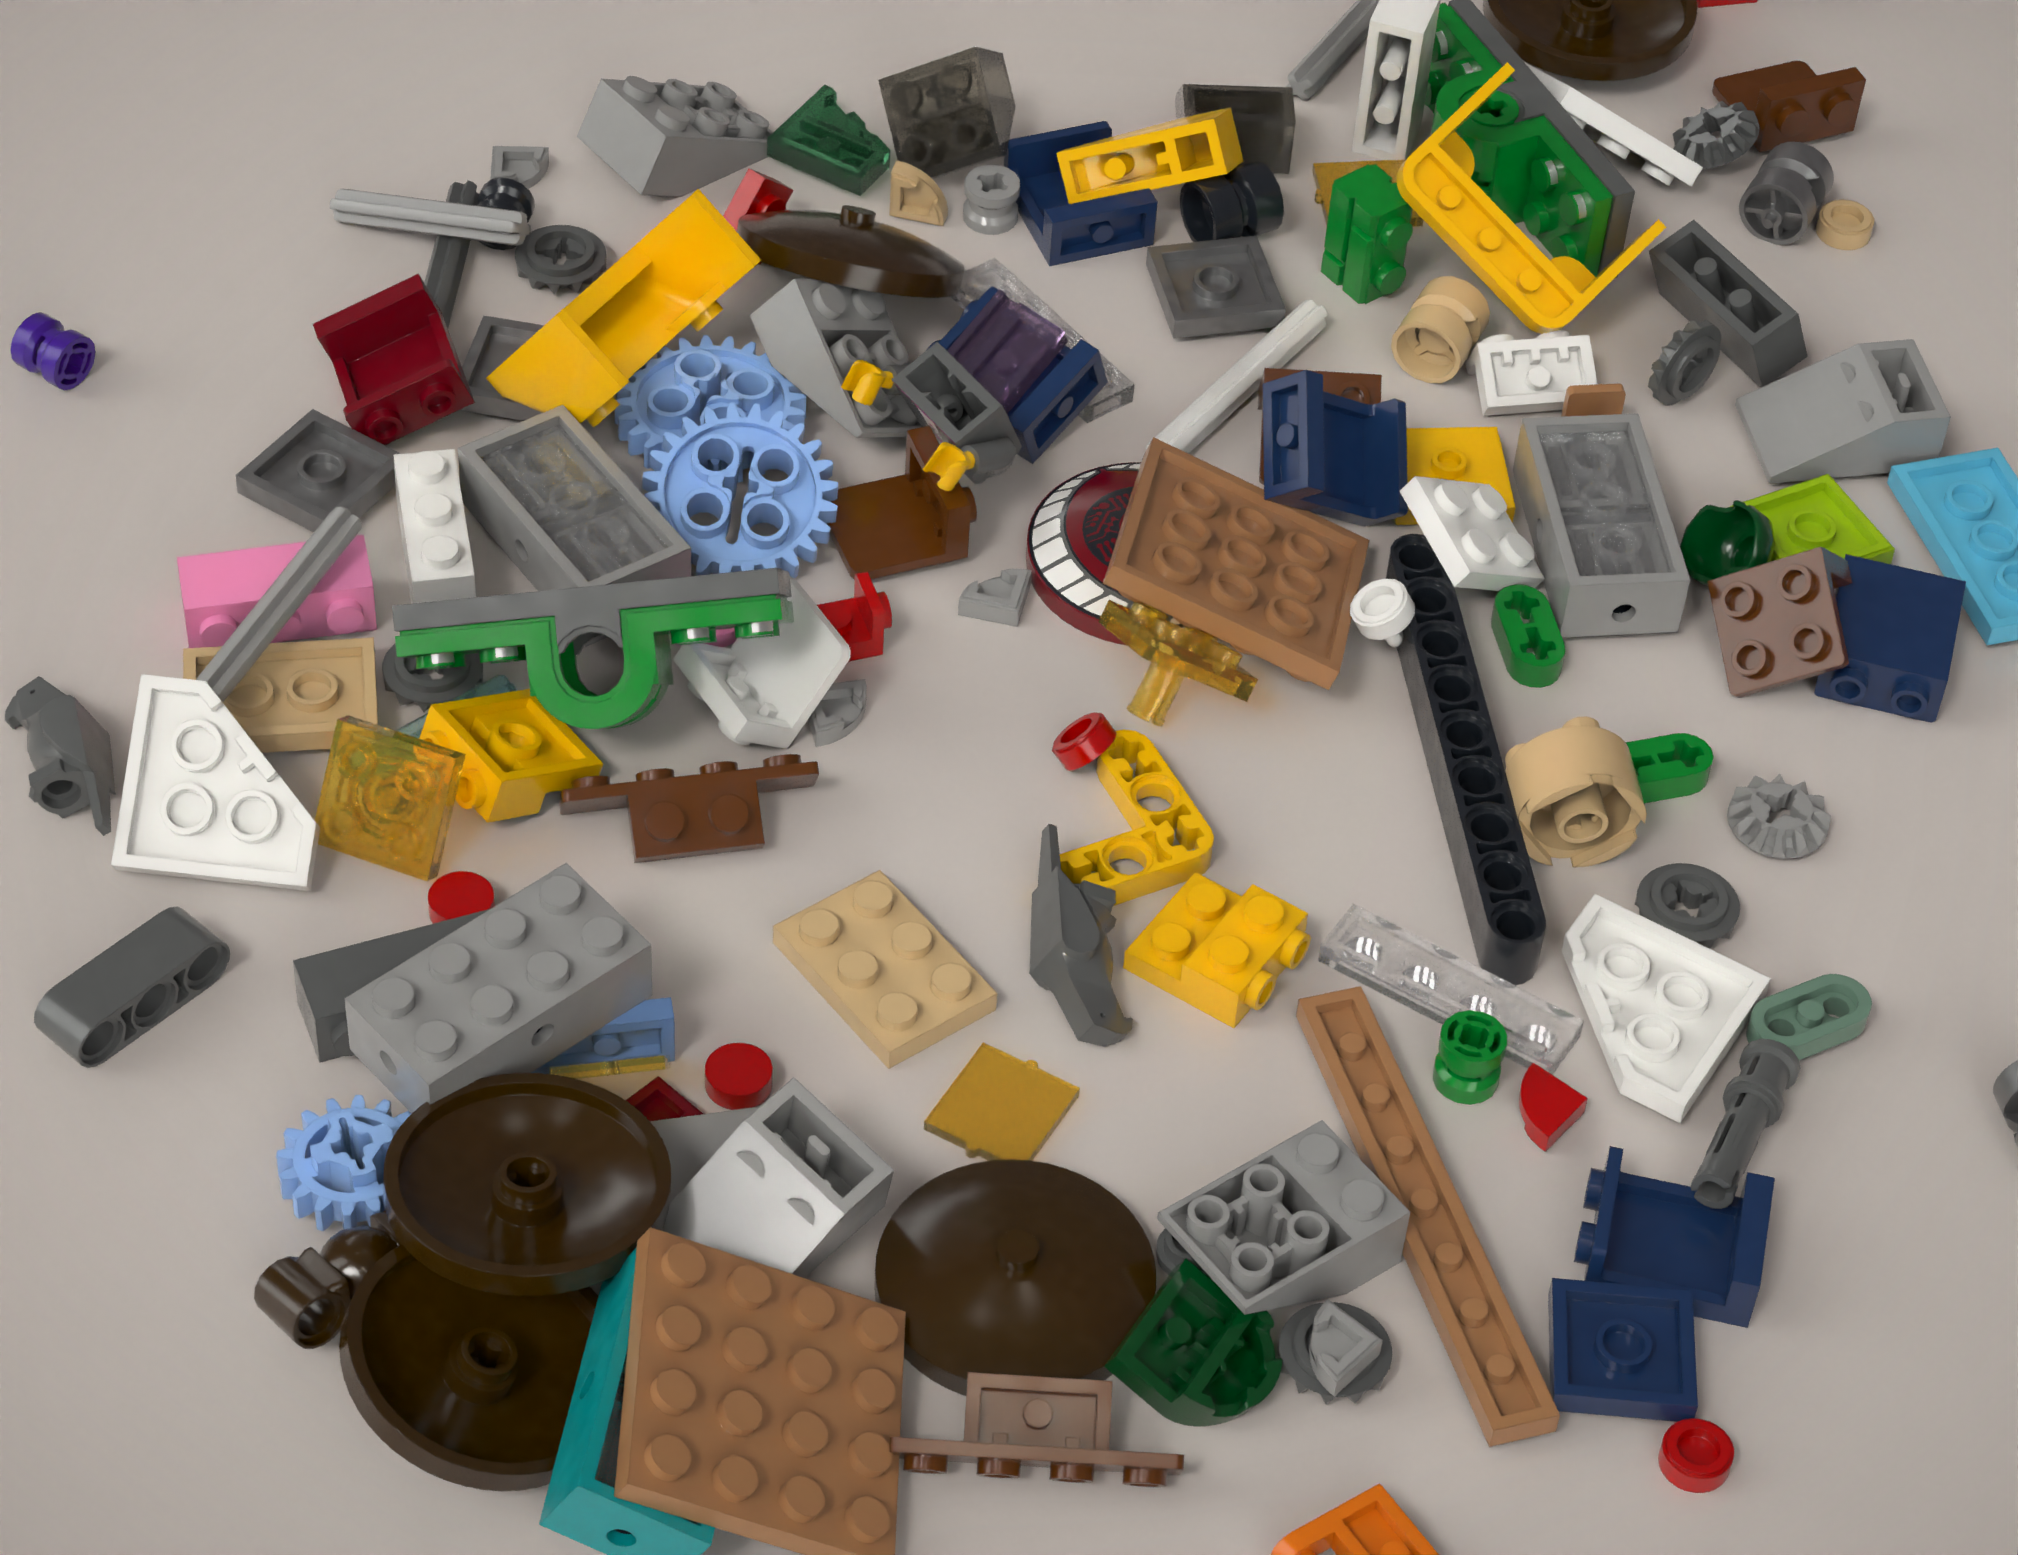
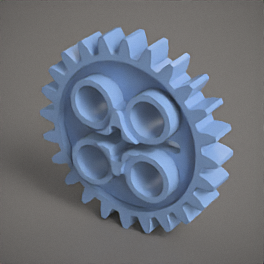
M703 335L700 346L694 347L684 337L679 338V350L672 351L664 346L657 352V359L651 358L628 379L629 383L616 393V400L620 403L615 409V424H618V438L620 441H628V453L630 456L644 453V467L647 469L651 468L650 453L652 450L666 452L663 447V434L668 431L682 438V418L687 416L700 426L704 424V408L708 406L715 412L718 419L726 418L729 402L735 403L740 417H748L755 403L760 404L761 420L767 422L780 410L784 412L782 428L786 431L799 423L805 425L806 395L802 394L801 390L771 366L766 353L761 356L756 355L755 342L751 341L740 350L734 348V340L731 336H728L721 346L713 345L709 335ZM745 451L742 454L738 483L743 482V470L750 468L754 457L751 451ZM709 459L701 464L711 471H721L729 466L720 459Z
M729 402L726 418L718 419L715 412L709 406L705 407L704 424L698 426L687 416L683 417L681 429L683 437L681 438L674 433L666 431L663 434V447L666 452L659 450L651 451L650 467L654 471L643 472L642 488L648 491L644 496L691 547V564L696 566V576L711 573L781 568L788 571L792 578H796L799 571L797 557L814 563L817 559L818 549L814 542L828 544L831 528L826 523L836 522L838 506L831 501L837 499L838 482L828 480L832 476V460H817L821 455L822 442L818 439L802 444L805 430L803 423H799L786 431L782 428L784 412L779 410L767 422L761 420L760 404L755 403L748 417H740L735 403ZM745 451H751L754 457L750 465L748 493L744 497L738 539L736 543L729 544L726 542V536L731 522L732 501L735 499L741 458ZM709 459H720L729 466L721 471H711L701 464ZM769 469H778L784 471L789 477L782 481H770L761 474ZM698 513H710L719 520L714 524L702 526L694 523L690 518ZM758 523H768L774 525L779 531L771 536H761L755 534L750 528Z

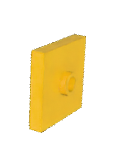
M1497 427L1406 428L1408 482L1414 476L1490 484L1504 498L1507 505L1506 513L1513 523L1516 507ZM1409 507L1406 515L1394 518L1396 525L1418 524Z

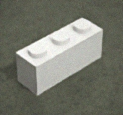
M1379 0L1369 23L1352 152L1401 165L1407 159L1422 124L1440 0Z
M446 449L394 454L397 510L411 604L476 597L475 573L455 450Z

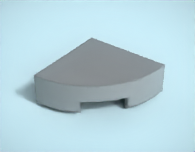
M493 146L490 180L500 177L509 178L522 183L527 189L531 188L547 172L549 166V147Z
M1001 570L1000 577H995L979 584L978 581L969 584L959 598L958 615L1017 627L1031 586L1032 570Z
M865 679L833 683L808 718L816 747L828 745L846 737L861 722L866 708Z
M1327 1299L1317 1311L1311 1330L1309 1358L1312 1369L1322 1386L1335 1397L1380 1355L1383 1340Z

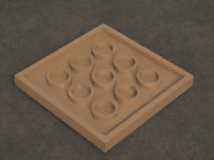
M1153 437L1143 455L1103 584L1116 589L1128 600L1143 602L1173 616L1176 621L1188 628L1200 629L1228 642L1234 649L1243 654L1255 655L1283 668L1292 677L1300 681L1312 682L1329 690L1340 672L1352 620L1350 604L1358 593L1370 540L1310 511L1264 500V489Z
M650 1227L637 1240L614 1497L803 1555H895L899 1455H894L890 1452V1438L900 1437L906 1312Z

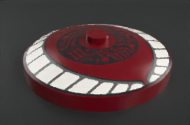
M1141 462L1117 463L1084 471L1059 484L1040 502L1034 511L1028 527L1026 566L1027 570H1032L1031 583L1044 604L1059 618L1093 637L1132 647H1176L1213 637V635L1200 629L1188 628L1176 621L1173 616L1143 602L1128 600L1116 589L1103 584Z

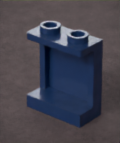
M1107 121L1014 138L1005 143L1003 167H1007L1015 172L1020 179V195L1016 200L1018 212L1049 266L1154 245L1158 201L1150 188L1072 204L1068 203L1056 153L1061 150L1112 137V129Z
M991 286L979 300L969 303L962 312L960 320L941 340L933 342L927 348L928 350L936 342L942 345L1003 406L1022 446L1017 455L1031 464L1043 454L1108 383L1100 352L1097 348L1082 339L1072 349L1010 311L1006 305L1003 292L994 286Z
M1303 370L1263 383L1264 500L1363 527L1407 514L1408 505L1400 493V490L1408 483L1406 403L1404 401L1394 398L1369 405L1323 391V375L1309 370Z
M1846 554L1845 559L1848 561L1852 584L1836 588L1835 597L1849 663L1844 668L1818 675L1814 690L1815 695L1925 722H1935L1949 678L1966 581Z
M1610 1146L1604 1170L1591 1168L1585 1192L1583 1208L1596 1212L1594 1223L1581 1222L1574 1255V1262L1586 1265L1584 1281L1692 1290L1694 1317L1748 1328L1761 1285L1775 1178L1747 1172L1741 1196H1735L1733 1202L1726 1208L1714 1209L1704 1206L1697 1201L1694 1194L1698 1190L1691 1191L1690 1186L1621 1172L1620 1168L1624 1149Z

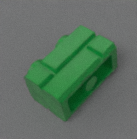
M1376 164L1365 165L1334 180L1324 242L1325 250L1322 257L1321 273L1335 285H1343L1342 291L1358 304H1367L1384 295L1392 294L1400 288L1406 277L1404 261L1407 242L1413 233V226L1411 224L1413 208L1402 198L1397 183H1392V177Z

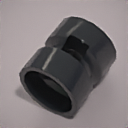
M1260 160L1239 165L1228 174L1186 182L1181 188L1179 199L1180 211L1184 226L1193 242L1238 238L1241 236H1258L1276 230L1282 224L1284 205L1280 186L1270 168Z

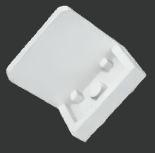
M790 578L792 597H788L787 601L792 602L794 622L779 624L780 636L754 639L737 638L730 649L708 644L682 645L673 658L674 662L689 680L688 688L700 700L706 702L719 719L718 727L722 733L741 745L755 743L787 749L850 659L851 651L849 645L798 581Z

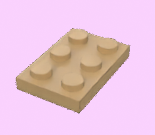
M374 637L270 643L223 703L262 753L380 746ZM222 646L184 648L183 679L196 680Z
M881 870L773 925V944L888 1069L996 1010L997 992Z

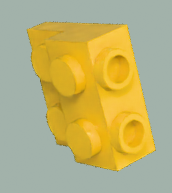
M530 689L431 704L417 743L419 759L423 766L428 770L439 769L453 784V793L457 803L464 809L474 808L487 823L537 814L540 811L546 793L571 789V782L573 780L588 776H599L603 767L602 761L566 723L551 715L541 705L536 696H530Z
M1195 872L1125 950L1123 968L1226 1025L1235 1028L1251 1008L1258 1011L1266 1004L1274 990L1276 979L1286 967L1291 970L1295 969L1304 958L1311 941V936L1305 932L1308 913L1254 884L1240 896Z

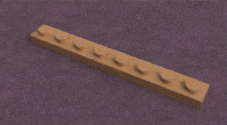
M1358 986L1298 999L1297 1020L1360 1160L1410 1211L1402 1254L1489 1447L1556 1432L1560 1418L1559 1411L1362 987Z

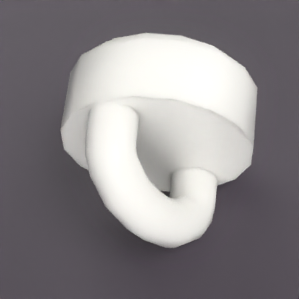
M1384 578L1365 585L1354 596L1350 604V615L1361 634L1368 639H1386L1387 643L1392 647H1398L1402 644L1403 630L1410 624L1415 614V604L1405 586L1395 579Z

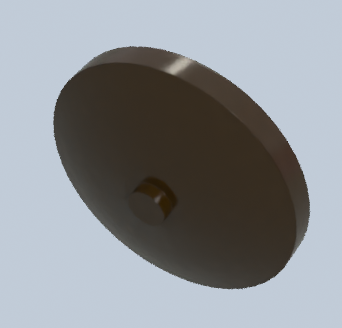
M1483 0V12L1487 20L1525 62L1565 77L1590 81H1620L1655 73L1675 62L1685 52L1694 32L1697 18L1696 0Z
M844 205L842 206L841 213L819 210H778L752 213L739 218L736 230L758 255L761 262L812 279L871 292L921 298L951 297L959 293L965 269L959 260L928 241L899 228L875 221V212L856 206Z
M543 1073L500 1074L480 1078L432 1104L425 1102L404 1121L392 1138L386 1153L383 1178L384 1205L390 1226L405 1249L420 1263L440 1276L462 1286L499 1295H556L595 1285L618 1274L627 1257L637 1247V1240L650 1227L662 1230L670 1205L671 1163L666 1146L656 1128L638 1109L618 1095L594 1084L565 1076Z
M1015 1159L991 1160L973 1163L943 1173L915 1190L902 1202L887 1223L879 1241L875 1263V1301L906 1312L904 1358L930 1380L963 1396H966L968 1372L1106 1380L1113 1374L1104 1367L1155 1295L1156 1266L1150 1242L1135 1216L1116 1196L1098 1183L1079 1173L1048 1163Z
M401 1244L381 1257L367 1271L347 1308L340 1331L339 1342L343 1378L357 1410L369 1427L394 1452L423 1471L445 1481L480 1490L521 1491L542 1487L550 1483L598 1295L590 1286L576 1291L546 1296H509L479 1291L462 1286L431 1271L412 1256Z

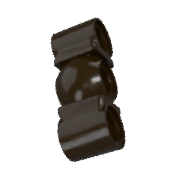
M385 1210L383 1213H375L370 1216L371 1227L362 1225L340 1230L326 1242L320 1254L312 1247H309L299 1257L288 1256L277 1260L259 1277L254 1291V1300L257 1307L303 1349L318 1348L335 1338L341 1330L344 1315L351 1299L367 1271L381 1257L402 1244L391 1228Z

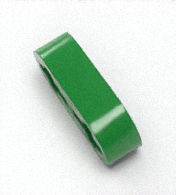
M1516 584L1504 587L1497 593L1494 600L1491 628L1506 669L1512 679L1519 684L1534 688L1550 686L1558 680L1565 656V644L1550 604L1545 595L1536 588ZM1521 617L1529 620V622L1523 623ZM1533 648L1534 654L1527 652V649Z
M1675 733L1625 742L1631 753L1644 804L1692 795L1700 792L1707 785L1714 756L1711 747L1701 738L1687 733Z

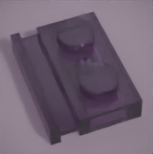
M999 289L947 351L1003 406L1006 414H1008L1068 343L1064 330L1020 302L1017 304L1009 299L1007 294Z

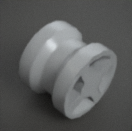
M983 165L969 171L965 177L964 185L967 199L963 204V220L966 225L975 232L986 235H998L1014 228L1018 221V205L1016 200L1020 195V179L1016 173L1000 165Z

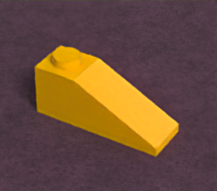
M1231 107L1175 119L1061 150L1056 153L1069 204L1147 188L1153 190L1224 175L1244 162Z

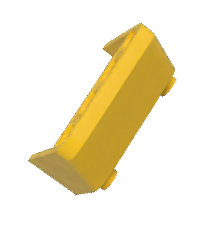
M1507 62L1403 162L1397 173V187L1402 198L1519 320L1530 330L1543 334L1561 330L1572 321L1666 226L1658 219L1633 240L1596 277L1578 260L1566 256L1555 257L1549 260L1471 179L1475 167L1473 153L1467 143L1455 132L1515 71Z
M697 189L488 375L486 380L502 397L541 413L564 405L580 424L586 419L594 428L620 405L613 396L629 383L628 379L686 326L691 324L698 332L718 315L723 308L716 300L754 268L761 259L706 196Z

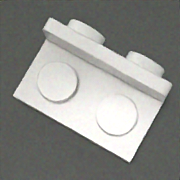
M1564 330L1543 333L1535 339L1514 340V337L1508 334L1493 335L1477 343L1466 361L1467 374H1476L1483 416L1562 410L1566 389L1569 386L1598 384L1590 336H1570V333Z

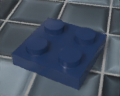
M1552 1278L1548 1293L1550 1394L1558 1411L1675 1422L1695 1418L1698 1398L1692 1290Z

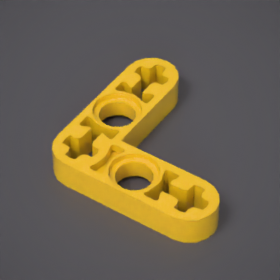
M1125 729L1116 731L1117 735L1113 743L1097 758L1096 773L1099 781L1132 830L1060 854L1061 870L1073 884H1080L1085 880L1115 890V905L1186 882L1195 872L1200 875L1204 874L1211 864L1214 835L1210 826L1154 744L1145 735L1137 731ZM1136 763L1135 778L1133 779V769L1129 764ZM1154 796L1165 799L1171 806L1163 811H1149L1143 808L1138 801L1145 797ZM1177 828L1176 839L1180 845L1173 846L1174 830ZM1119 859H1131L1141 864L1144 869L1137 874L1127 875L1115 871L1110 864Z

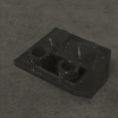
M975 46L878 80L898 161L917 167L932 179H936L1007 154L1016 105L1003 53Z
M1182 84L1175 98L1176 119L1231 107L1244 161L1240 165L1260 160L1270 168L1273 174H1289L1296 124L1292 87Z

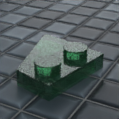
M824 84L767 138V156L861 196L890 167V149L877 135L870 133L866 129V123L854 111L846 114L836 104L837 92L832 87Z

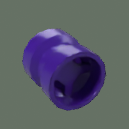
M42 312L32 314L21 323L14 334L10 349L12 360L17 365L29 372H41L43 378L48 383L62 390L73 389L83 382L94 364L96 354L95 344L89 337L72 329L65 331L60 321Z

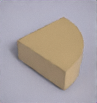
M896 160L891 171L889 216L944 226L948 216V206L942 190L922 170L908 163Z

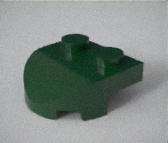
M1184 1259L1169 1274L1104 1367L1165 1418L1182 1425L1205 1427L1233 1420L1263 1401L1278 1381L1282 1368V1358H1275L1274 1345L1270 1336V1330L1274 1327V1321L1269 1312L1265 1310L1244 1315L1215 1282L1190 1261Z

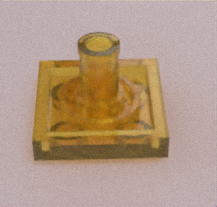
M1108 600L1098 622L1142 658L1151 661L1131 703L1126 708L1130 713L1147 722L1151 719L1154 725L1162 727L1165 722L1164 719L1185 677L1243 701H1248L1258 679L1239 665L1243 657L1240 653L1218 643L1219 638L1200 629H1192L1186 626L1181 628L1167 621L1168 615L1143 602H1133L1131 608H1127Z
M350 715L337 719L315 821L320 826L318 845L424 881L437 877L466 754Z

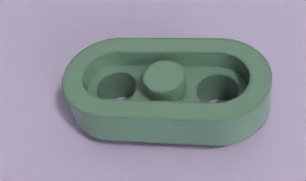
M1826 974L1757 1002L1752 1009L1747 1026L1748 1043L1758 1039L1778 1041L1790 1048L1797 1058L1802 1060L1859 1036L1864 1031L1872 1006L1870 994L1861 983L1845 975ZM1828 1014L1835 1015V1016H1837V1017H1839V1018L1832 1017V1016H1830V1015H1828Z

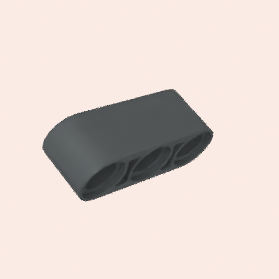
M178 906L169 907L52 987L38 1003L34 1013V1023L37 1029L81 1066L86 1068L96 1067L213 985L228 965L230 949L225 942L184 909Z

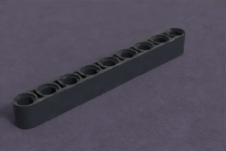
M1403 535L1391 545L1386 579H1395L1405 586L1415 604V614L1410 624L1403 630V642L1397 647L1478 963L1483 974L1496 983L1509 986L1524 984L1532 979L1537 971L1546 930L1545 914L1455 588L1425 535Z

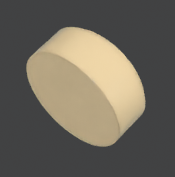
M1844 199L1834 200L1826 203L1820 209L1816 233L1821 241L1833 248L1840 250L1860 249L1870 241L1874 217L1865 206L1858 202Z

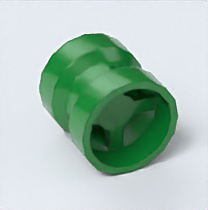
M1467 1010L1453 1014L1442 1025L1439 1037V1052L1435 1057L1432 1079L1436 1089L1445 1098L1456 1103L1472 1105L1486 1101L1497 1090L1501 1074V1062L1504 1059L1507 1047V1033L1503 1025L1495 1017L1484 1012Z

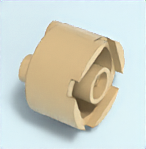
M1587 716L1573 718L1567 721L1562 728L1541 734L1527 743L1515 745L1506 753L1505 763L1507 768L1505 773L1527 853L1535 861L1553 866L1551 857L1560 859L1570 858L1572 867H1588L1618 856L1627 850L1638 838L1635 829L1641 820L1645 824L1647 812L1630 750L1621 737L1609 730L1600 728L1598 721L1594 718Z

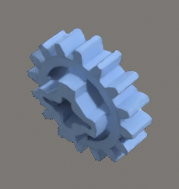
M355 1095L351 1108L341 1109L339 1103L334 1098L326 1100L327 1114L319 1117L317 1114L305 1110L301 1113L303 1130L286 1128L284 1132L285 1149L278 1150L276 1155L281 1195L283 1200H293L294 1215L298 1219L315 1212L317 1230H326L333 1221L342 1222L343 1230L357 1227V1222L367 1221L371 1227L370 1216L375 1213H383L385 1210L383 1178L387 1150L397 1130L411 1113L407 1111L393 1118L391 1101L386 1099L378 1103L374 1109L365 1108L363 1095Z

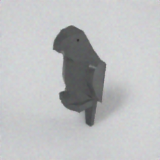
M38 676L17 690L16 696L11 699L5 711V721L12 729L22 725L28 731L27 750L33 767L36 770L28 775L31 786L29 797L35 803L38 802L46 811L57 814L62 819L90 804L95 827L105 836L111 832L110 793L116 795L109 733L75 697L64 694Z
M1048 824L1043 829L1041 837L1038 887L1032 893L1029 974L1040 987L1050 990L1054 994L1078 1041L1104 1047L1109 1044L1113 1045L1120 1042L1130 1032L1133 1025L1131 1017L1126 1018L1123 1016L1111 985L1113 954L1106 933H1109L1114 928L1117 920L1111 915L1112 907L1116 903L1115 890L1085 880L1080 884H1073L1061 870L1057 826Z

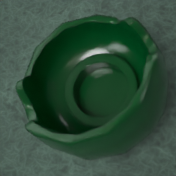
M1735 500L1733 507L1723 508L1706 505L1701 508L1687 525L1680 548L1688 574L1699 583L1708 586L1707 581L1771 562L1775 548V539L1772 523L1769 518L1755 507L1747 506L1745 503Z

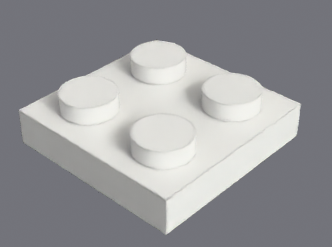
M1414 476L1400 490L1401 495L1454 587L1500 591L1504 587L1516 584L1536 588L1545 579L1534 561L1535 554L1532 546L1517 532L1506 513L1507 505L1504 498L1490 484Z

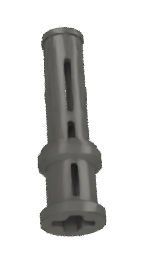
M1758 1039L1751 1041L1744 1047L1739 1060L1741 1072L1725 1088L1723 1103L1726 1113L1690 1186L1691 1191L1698 1190L1695 1192L1694 1197L1704 1206L1722 1209L1728 1207L1733 1202L1738 1184L1752 1158L1762 1131L1777 1122L1782 1114L1784 1090L1789 1089L1795 1084L1801 1068L1795 1053L1778 1041Z

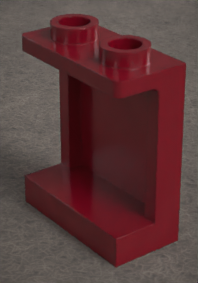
M419 273L313 324L317 339L333 363L347 404L343 412L352 430L354 429L383 445H387L475 403L443 314Z

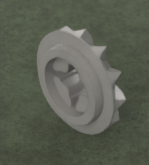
M1781 774L1772 782H1767L1761 777L1754 776L1747 787H1736L1727 812L1728 823L1732 832L1745 846L1760 854L1783 859L1802 857L1817 850L1827 837L1831 815L1824 811V796L1809 795L1805 781L1794 786L1786 784ZM1780 808L1790 810V815L1784 814L1779 819L1775 818L1771 824L1768 823L1770 811L1777 812Z

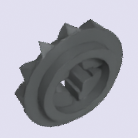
M1720 101L1714 108L1707 110L1701 107L1700 114L1683 119V128L1673 133L1675 144L1673 149L1702 166V169L1722 166L1739 158L1753 146L1759 135V123L1754 111L1747 110L1742 102L1727 106L1723 101ZM1716 131H1719L1721 137L1716 139V137L1711 134Z
M570 225L542 227L530 232V235L525 237L523 244L516 247L515 261L518 276L529 279L532 289L549 286L554 295L560 288H569L578 293L582 283L591 285L598 279L599 272L606 270V249L603 242L586 229ZM562 253H566V259L568 260L562 265L556 264L557 260L561 259Z
M1693 320L1685 326L1683 331L1677 330L1674 332L1673 338L1667 346L1661 347L1662 354L1652 364L1651 369L1654 373L1649 378L1648 387L1653 391L1655 399L1664 405H1673L1680 400L1692 396L1704 385L1712 374L1720 355L1721 332L1716 326L1707 320L1702 322Z
M395 643L386 653L382 663L385 690L395 692L400 706L417 702L425 713L431 704L455 701L457 698H472L475 685L483 682V663H480L479 653L465 654V667L435 669V672L443 674L442 679L432 680L429 674H423L425 669H416L415 658L397 657Z
M1687 863L1668 864L1649 872L1639 884L1634 903L1639 908V915L1709 949L1717 938H1730L1740 914L1738 896L1727 880L1710 869ZM1677 900L1679 903L1682 902L1688 909L1698 908L1697 917L1690 916L1686 910L1675 911Z
M1333 1302L1383 1340L1380 1355L1335 1396L1348 1397L1356 1404L1364 1392L1370 1389L1379 1391L1384 1377L1391 1366V1341L1383 1326L1369 1313L1349 1304ZM1317 1303L1299 1310L1289 1318L1281 1331L1278 1349L1280 1358H1282L1281 1373L1292 1376L1296 1382L1298 1393L1306 1390L1319 1393L1327 1405L1334 1396L1317 1379L1309 1358V1341L1314 1318L1323 1304Z

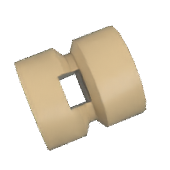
M1440 276L1429 281L1392 336L1391 349L1394 359L1405 372L1415 379L1427 383H1443L1452 379L1460 370L1472 347L1477 343L1489 323L1490 310L1487 300L1479 289L1468 281L1454 276Z

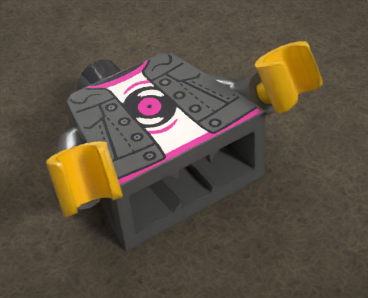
M938 342L911 364L887 365L883 371L867 361L857 360L851 366L841 385L842 389L853 392L852 398L855 401L869 406L873 404L881 387L887 395H902L921 426L930 425L940 444L922 470L924 472H934L941 476L937 486L942 490L952 491L963 474L974 484H979L989 477L1004 473L1012 465L1015 455L1019 453L1022 447L1003 406Z

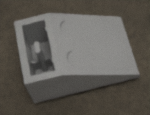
M627 76L625 80L601 78L577 135L584 144L641 195L681 197L782 151L786 144L768 128L769 122L764 117L744 108L735 100L737 97L736 93L725 85L717 82H707L705 86L689 85L677 79H668L666 83L648 82L636 76Z
M794 278L750 314L771 366L856 438L907 437V430L922 427L902 395H887L881 387L873 404L869 406L855 401L852 398V391L841 388L851 366L857 360L867 361L882 371L887 365L910 364L907 350L896 334L886 311L884 298L880 293L845 287L816 279Z
M1914 339L1856 344L1737 398L1735 403L1769 484L1810 480L1825 474H1829L1832 478L1890 473L1891 466L1939 458L1951 418Z
M793 1077L737 1127L669 1205L668 1215L661 1231L806 1278L885 1207L894 1169Z
M1321 1120L1158 1212L1157 1219L1242 1313L1246 1315L1348 1294L1401 1262L1410 1211L1330 1127Z

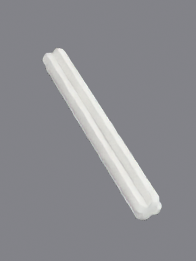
M1313 300L1303 301L1155 438L1189 454L1259 389L1264 368L1280 369L1326 327L1325 317L1328 314L1326 308L1323 305L1317 306Z

